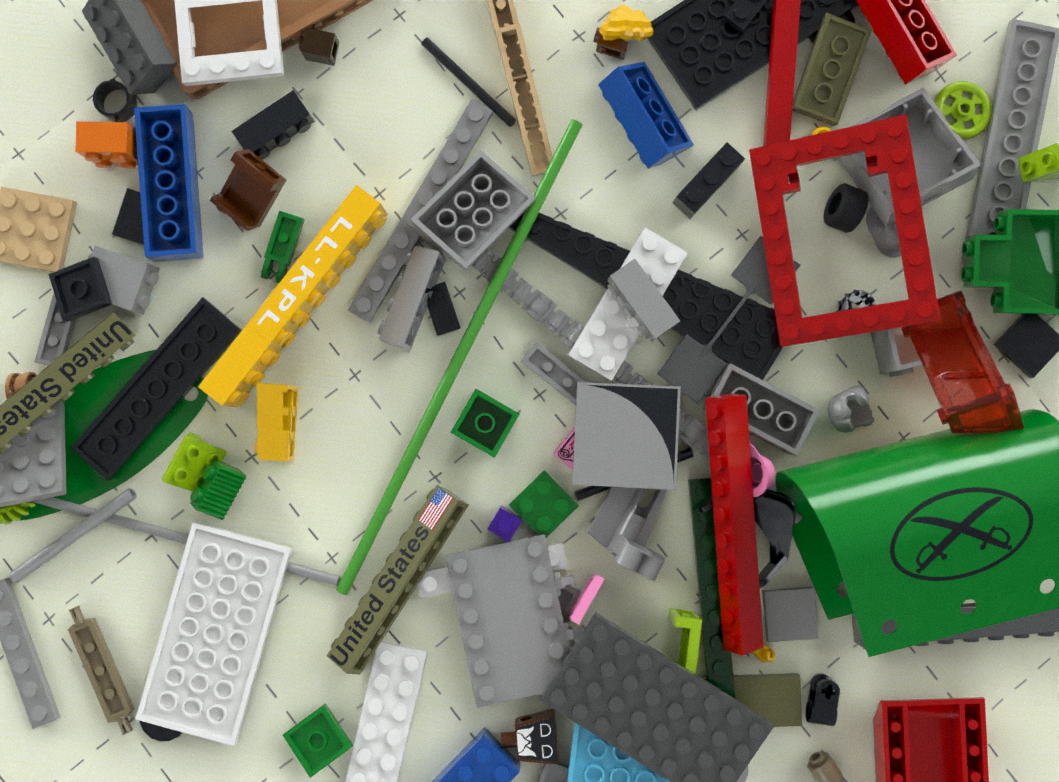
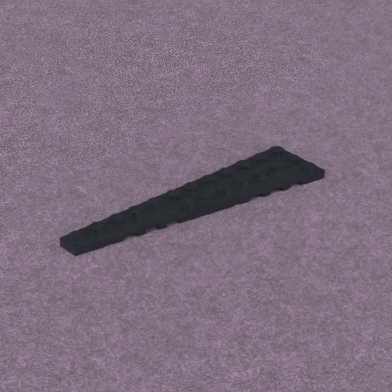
M525 211L509 229L514 232L516 231ZM538 213L526 237L528 241L608 289L607 285H609V282L607 280L610 275L621 268L630 253L629 250L617 246L615 243L607 242L595 237L591 233L573 228L571 225L556 221L542 213ZM679 269L662 295L680 320L671 329L684 337L688 334L702 345H706L711 341L743 298L735 294V292L722 289ZM748 298L714 342L712 352L724 362L731 363L763 380L783 348L780 347L775 309L766 307Z

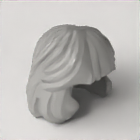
M863 386L850 387L835 395L829 401V418L839 432H853L856 427H867L874 422L872 410L869 406L868 393L864 390Z

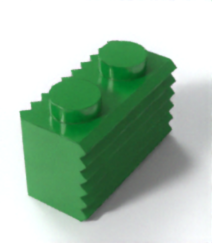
M214 459L211 465L209 464L205 467L200 486L195 487L192 491L190 504L196 511L223 520L247 476L240 469Z

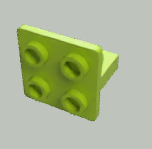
M189 432L183 438L162 477V481L193 491L195 487L200 486L205 467L209 464L211 465L214 459L222 462L227 452L223 448L209 444L199 435Z

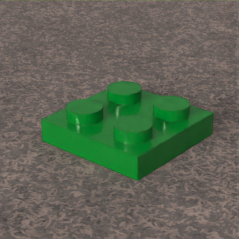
M545 470L509 504L537 535L545 534L546 538L579 507Z
M327 704L322 705L283 734L286 742L310 778L354 746Z

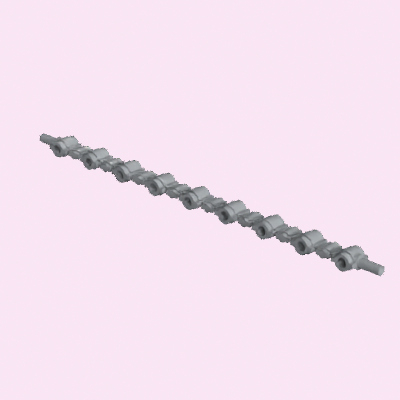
M486 250L471 266L480 273L483 270L487 271L483 277L490 282L501 259L498 257L494 262L492 259L495 255ZM511 267L500 291L504 293L506 289L510 290L507 294L518 304L523 301L525 304L521 308L540 324L546 320L548 322L546 327L555 335L561 332L563 335L559 340L572 349L585 327L576 320L572 324L568 323L571 318L560 309L555 312L554 308L557 305L538 289L532 293L530 290L533 287L523 278L517 281L515 278L519 274ZM624 360L611 382L614 384L645 385L648 381L637 372L634 375L630 374L633 367ZM680 408L678 437L693 450H696L698 446L702 449L699 453L710 461L708 429L691 415L685 419L684 415L686 412ZM776 484L773 487H769L767 489L777 491ZM797 512L795 524L802 519V516Z

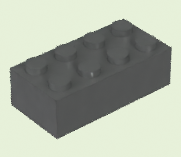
M88 0L82 9L85 19L91 26L130 95L155 93L178 63L141 0Z

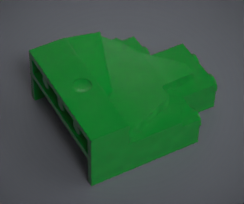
M1006 209L999 211L994 219L996 235H972L965 237L962 245V255L965 256L964 267L961 270V280L964 282L963 287L994 288L990 298L993 313L1059 315V210Z

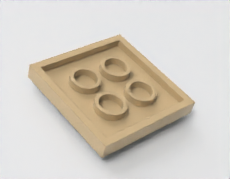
M1 187L0 262L50 272L58 271L61 267H64L77 202Z

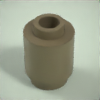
M816 752L810 756L807 768L817 782H844L841 771L827 752Z

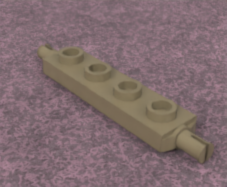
M79 605L69 610L75 623L68 629L107 722L117 721L122 735H125L133 730L127 716L134 710V706L96 619H85Z

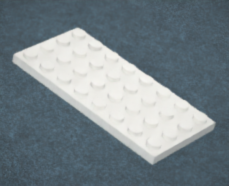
M192 522L135 720L231 746L237 743L292 548L203 523Z

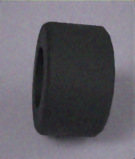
M847 183L840 184L827 201L823 216L824 223L845 233L852 232L860 224L866 213L869 200L867 192Z

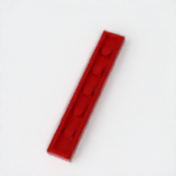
M774 0L763 146L790 140L801 0Z

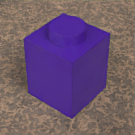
M501 506L487 530L509 543L522 522V518Z

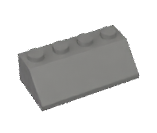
M414 246L413 251L408 252L404 263L407 266L404 275L400 274L396 282L395 288L398 289L395 298H390L387 305L388 316L386 321L382 320L378 328L379 340L409 352L411 351L427 309L428 294L431 298L433 291L425 293L426 288L431 289L436 285L445 263V259L439 251Z

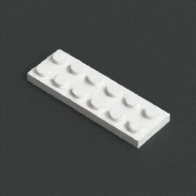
M645 227L621 268L633 259H636L658 291L663 295L688 252ZM607 289L568 356L611 382L640 332L637 328L639 324L635 318H630L625 313L622 307L625 304L620 297L615 298L610 290Z
M383 640L379 644L374 657L345 782L398 781L428 651Z

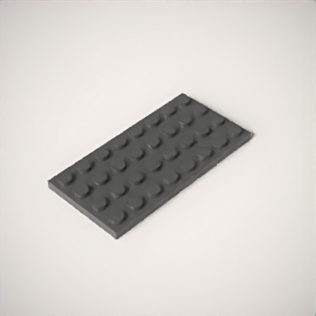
M595 612L540 696V701L670 782H737L774 728L772 721Z

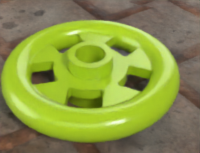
M967 81L951 83L945 86L934 100L935 104L944 114V117L950 114L956 121L952 126L949 123L948 125L962 139H969L979 135L990 122L992 113L991 101L987 93L974 83ZM962 91L972 94L971 100L961 97ZM948 96L955 99L950 107L944 104ZM975 105L981 106V114H975ZM961 106H964L966 108V113L961 111ZM971 120L973 127L965 129L963 123Z

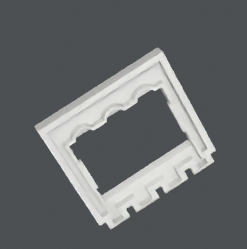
M174 0L181 78L184 86L284 76L277 0H262L266 50L195 57L194 51L196 42L191 8L261 0Z

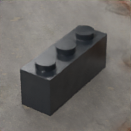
M292 90L231 132L244 150L249 149L263 160L276 147L288 144L291 137L297 133L306 132L315 121L295 91Z
M726 142L676 196L673 204L691 219L740 167L745 158Z

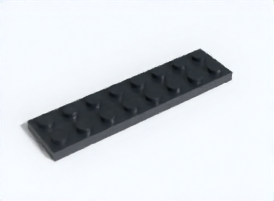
M202 297L73 444L71 449L107 481L112 480L235 340L242 329L206 298Z

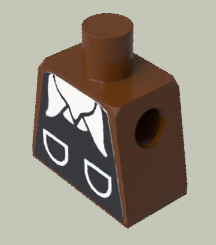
M549 709L516 718L515 731L501 733V747H517L518 761L559 764L555 710Z

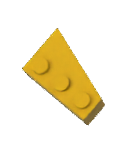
M256 383L257 440L255 443V453L258 454V460L294 461L299 387Z

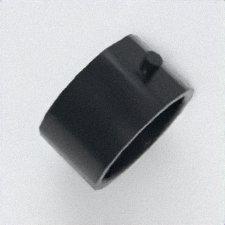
M110 79V81H104L99 84L93 93L95 108L107 119L113 122H125L134 116V107H137V100L135 95H130L124 84L115 79ZM115 90H124L127 96L124 107L119 112L106 113L104 100L107 95Z

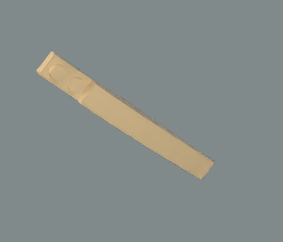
M486 0L532 176L543 174L553 156L513 0Z

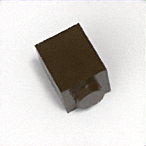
M306 28L304 36H301L299 41V50L307 61L335 66L339 47V40L336 34Z

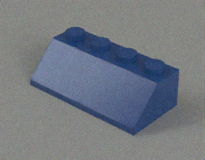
M645 62L619 66L598 84L604 99L609 102L616 119L622 124L629 141L633 143L641 161L648 169L667 162L694 145Z

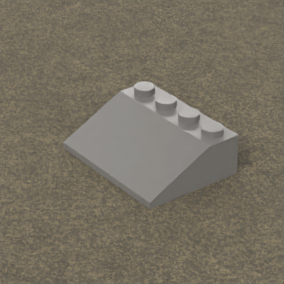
M480 150L411 218V223L414 231L430 246L467 270L523 214L536 198Z

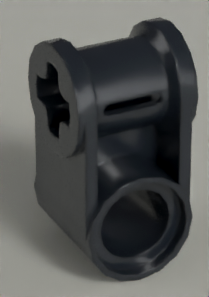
M817 674L810 682L805 717L808 723L835 726L840 688L826 674Z

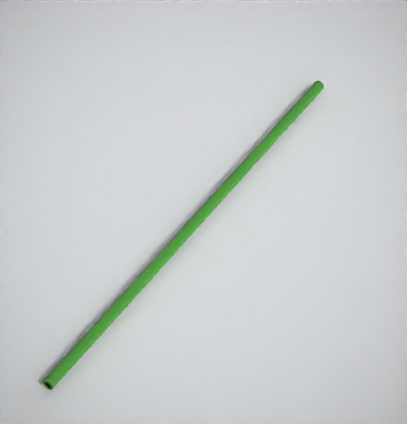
M571 119L533 195L536 200L526 209L336 588L337 592L343 595L348 594L583 126L579 121Z

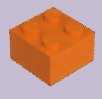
M76 121L75 152L85 157L86 161L93 162L99 168H111V165H120L122 168L135 169L136 165H138L136 129L128 122Z

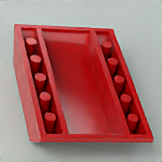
M985 698L880 700L873 718L876 782H989Z

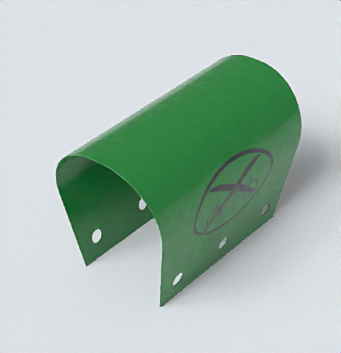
M1028 409L776 473L775 483L777 492L788 495L796 505V512L802 516V519L797 524H794L792 536L827 619L830 620L854 614L868 657L1059 608V421L1047 412ZM1052 579L1055 583L1054 589L1049 593H1042L1040 591L1041 583L1044 580ZM844 582L848 593L847 597H840L837 594L836 588L840 583ZM969 599L976 602L974 611L968 614L961 611L963 602ZM887 620H894L897 623L896 630L891 634H885L881 629L883 623Z

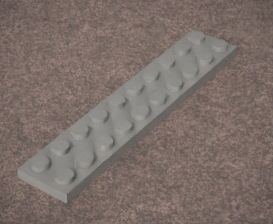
M1012 19L1008 23L992 104V113L988 124L966 237L972 235H996L994 219L997 216V212L1006 209H1026L1031 182L1022 183L1018 158L1038 150L1059 44V28Z

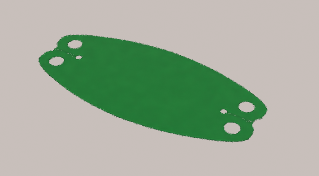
M156 350L132 355L111 362L104 368L99 367L92 372L95 376L84 385L79 382L72 389L75 392L63 402L65 412L66 494L55 496L54 498L83 504L121 485L148 466L181 435L204 406L208 395L198 387L204 378L201 377L194 385L198 391L197 398L194 401H187L183 398L112 480L107 481L75 453L71 447ZM34 503L36 506H29L27 508L28 515L21 514L20 521L46 516L63 510Z

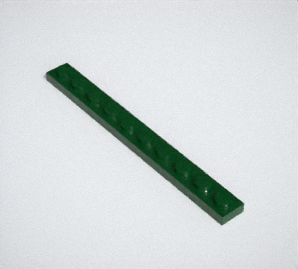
M711 478L689 479L688 486L707 682L735 698L731 652L725 651L723 648L713 507L705 513L702 512V514H699L697 511L698 506L712 493Z

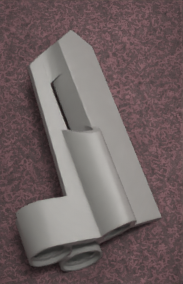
M610 487L588 534L615 556L614 562L655 581L666 558L646 548L645 544L667 490L657 489L649 506L642 508L638 506V503L645 491L644 488Z

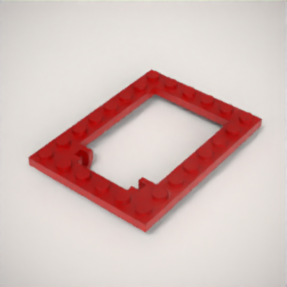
M906 114L749 149L780 347L941 321ZM865 152L869 177L888 173L908 300L803 317L783 195L801 191L797 166Z

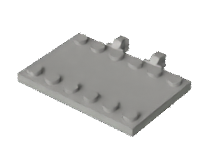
M545 534L446 555L477 708L542 694L570 652L569 646L575 644L574 639H578L585 629L584 625L578 628H569L568 622L564 623L558 596L562 595L561 589L567 586H575V580L573 575L560 577L559 571L553 572Z

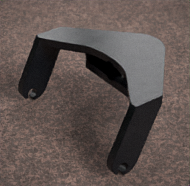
M766 489L759 497H753L755 522L769 539L770 562L759 573L760 588L765 586L788 560L796 518V505L788 495ZM712 493L698 506L697 511L699 514L705 513L713 507Z

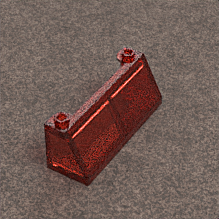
M961 290L937 299L941 321L901 327L904 337H910L941 407L937 409L942 425L948 423L952 434L998 433L1024 429L1015 393L1010 383L1005 384L974 324L972 314L967 310L966 300Z

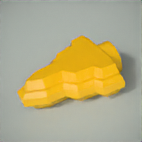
M622 4L610 11L606 21L600 26L599 32L603 35L604 40L623 39L628 41L635 39L643 41L653 35V28L651 27V21L647 19L644 12L640 10L634 11Z

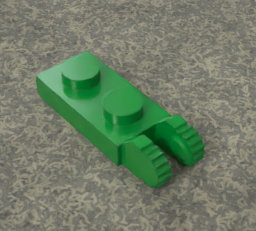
M279 211L264 255L265 261L261 271V278H269L273 268V261L280 263L276 273V283H280L287 274L288 266L291 264L305 219Z

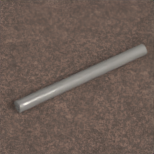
M131 488L125 490L10 572V578L14 582L21 581L137 498L136 492Z

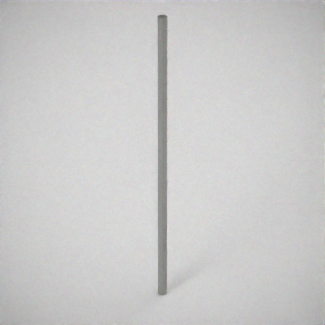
M54 497L32 501L85 517H89L98 510ZM116 514L104 521L183 544L187 543L189 534ZM288 562L286 572L336 586L340 579L338 575Z

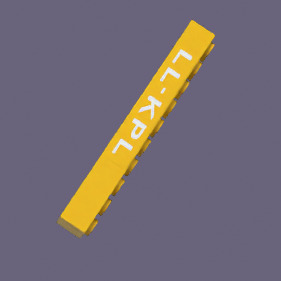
M357 185L352 189L198 387L222 406H242L250 396L248 392L253 386H257L256 383L262 382L265 377L263 373L269 366L272 367L280 358L279 353L284 346L288 347L296 337L294 334L298 328L304 327L311 318L309 314L315 307L318 308L323 304L326 299L325 294L330 287L333 289L341 280V273L345 268L349 269L357 259L356 254L360 249H365L372 240L370 236L376 229L380 230L384 226L388 214L380 202Z

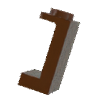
M249 149L234 152L231 161L235 166L221 192L212 196L210 201L220 212L232 218L238 227L249 231L261 226L284 186L286 179Z

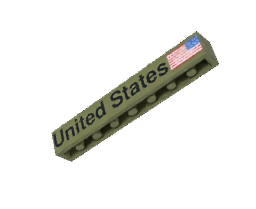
M114 312L0 405V454L13 445L10 440L17 434L22 437L34 427L31 422L37 417L44 419L54 410L52 405L59 399L62 402L67 400L75 392L72 389L79 382L84 385L95 376L92 371L99 365L104 368L115 359L112 355L118 349L125 351L134 343L132 338L135 334Z
M436 485L429 492L425 504L414 515L413 522L408 530L400 537L398 546L387 557L385 566L373 579L372 586L367 594L360 599L358 608L346 621L345 628L340 636L333 641L327 657L347 674H361L468 508L469 504L448 489Z

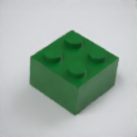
M475 388L450 433L495 458L520 413Z

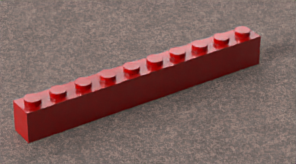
M725 394L707 397L705 402L723 648L725 651L743 656L764 648L747 399L746 395Z

